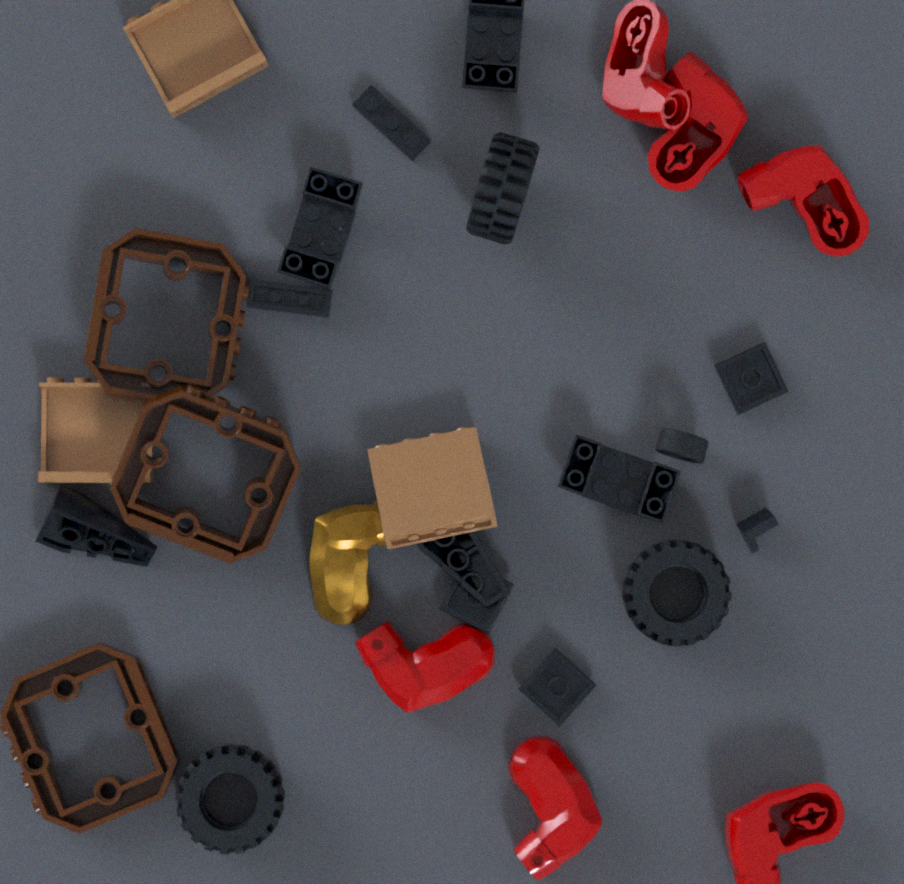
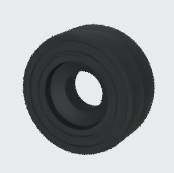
M662 428L656 444V451L675 459L692 463H703L709 442L702 437L687 432Z

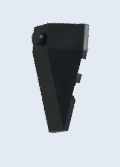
M60 485L51 502L35 541L60 552L71 553V550L87 552L88 557L96 558L97 554L107 555L117 562L146 567L157 550L155 544L87 495Z
M475 531L417 543L420 551L431 558L441 569L452 576L486 607L510 594L509 589Z

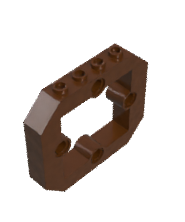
M134 228L102 250L83 359L85 366L106 395L145 401L176 387L184 386L188 388V385H193L204 390V395L211 398L227 388L229 381L234 382L237 365L232 364L233 354L239 353L241 338L236 337L237 328L243 327L246 312L241 310L242 300H248L250 284H245V273L224 244ZM124 259L162 265L165 276L174 282L184 280L190 271L223 276L217 314L211 320L208 328V334L212 343L205 380L173 375L171 365L163 359L150 361L145 370L106 363L112 328L120 324L126 316V303L118 296ZM173 260H180L184 263L185 268L180 272H175L170 269L169 263ZM109 304H116L121 311L117 316L111 317L105 313V307ZM219 323H225L229 326L230 333L226 336H221L216 333L215 326ZM156 367L163 368L166 372V378L156 381L151 377L150 372ZM141 383H147L151 387H142Z
M188 385V388L179 386L144 401L111 480L110 489L126 524L232 564L267 549L301 470L300 461L286 428L281 426L282 422L270 416L263 419L256 416V411L245 406H241L240 409L229 405L230 401L221 396L215 395L214 398L203 394L204 390L196 386ZM172 411L215 428L218 435L224 438L236 436L274 452L265 476L253 477L245 485V499L251 509L239 537L201 523L199 514L192 507L184 506L172 512L137 498L148 469L160 468L168 460L169 447L166 440L162 438ZM225 416H232L235 418L236 423L234 426L226 428L221 425L220 421ZM152 446L159 447L162 450L161 456L156 458L149 456L147 453L148 448ZM258 487L266 491V495L259 499L251 495L253 489ZM186 517L193 521V525L189 528H182L179 526L178 521Z
M102 642L15 678L0 714L2 719L0 721L1 731L5 737L9 736L12 743V747H10L11 755L16 763L20 762L23 770L21 778L27 789L30 788L34 798L31 801L37 814L41 813L44 820L79 834L165 797L180 762V756L139 658ZM114 667L130 705L124 713V722L132 731L141 732L156 770L125 783L117 775H107L96 783L93 797L68 807L51 767L53 762L52 753L47 747L42 745L26 704L50 694L59 701H71L82 692V680ZM64 679L71 681L73 684V691L69 695L63 693L60 687ZM136 709H141L145 712L146 721L144 724H138L134 721L133 712ZM33 753H38L43 758V765L39 768L31 763ZM105 783H112L116 787V795L114 797L105 795L103 791Z

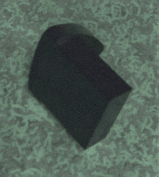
M764 508L736 525L747 547L753 554L759 550L755 538L779 524L775 516L767 508Z

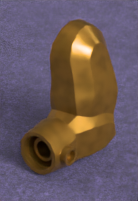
M373 501V505H349L332 509L318 516L315 520L309 555L313 606L321 618L332 624L349 625L360 621L371 609L373 593L368 575L369 549L378 544L379 548L386 546L377 501Z

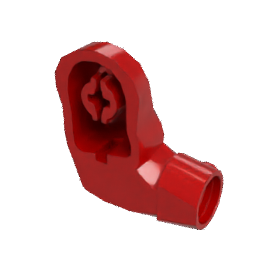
M634 0L624 6L618 14L614 25L613 40L605 63L602 98L605 105L611 111L627 120L647 125L648 127L675 130L681 127L689 116L690 99L686 92L663 81L666 75L665 51L669 33L668 17L664 10L652 1Z
M692 51L683 56L664 78V82L687 93L690 99L689 116L681 127L675 130L670 129L652 144L648 153L649 171L655 181L668 190L679 192L695 188L707 173L726 156L748 118V113L741 99L728 82L712 71L713 67Z
M820 145L802 146L780 153L766 162H758L736 176L742 196L752 212L778 205L780 200H789L796 215L804 222L813 245L823 254L835 257L849 255L862 246L869 234V219L859 204L850 181L827 151Z
M386 621L354 642L366 668L370 667L378 685L391 701L405 712H412L455 697L469 686L488 676L495 665V648L490 636L467 623L452 626L435 641L423 644L413 651L404 646L406 641L389 621Z
M548 736L530 737L519 743L511 754L508 766L512 782L529 798L533 810L541 820L536 831L532 829L513 849L537 881L562 867V863L577 855L595 837L602 825V816L585 777L570 760L560 743Z
M812 782L766 792L729 812L726 816L725 837L728 857L735 873L733 876L736 884H782L780 866L777 865L779 855L793 852L804 846L828 843L839 834L844 822V806L839 794L827 784Z

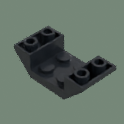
M469 0L462 88L517 93L525 0Z
M309 167L302 190L303 198L288 246L284 248L277 273L331 289L355 219L363 182Z
M576 434L557 487L663 524L681 471L604 446L600 442Z

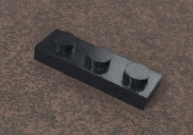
M372 85L352 104L365 119L412 162L431 143V140Z
M250 279L247 308L329 318L333 290Z

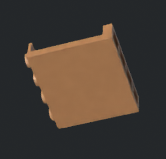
M171 0L167 3L162 1L152 6L151 12L143 16L139 14L127 20V25L122 27L173 118L269 66L233 0Z
M49 377L47 382H39V387L42 388L41 471H38V483L111 484L144 401L106 395L98 383H91V378L79 377L74 378V383H63V378ZM141 383L142 387H151L147 383ZM153 446L147 450L148 455L153 457ZM153 468L148 469L142 484H153Z
M461 427L453 432L433 433L424 438H408L400 443L391 445L380 444L372 449H367L387 549L497 527L495 510L476 427Z

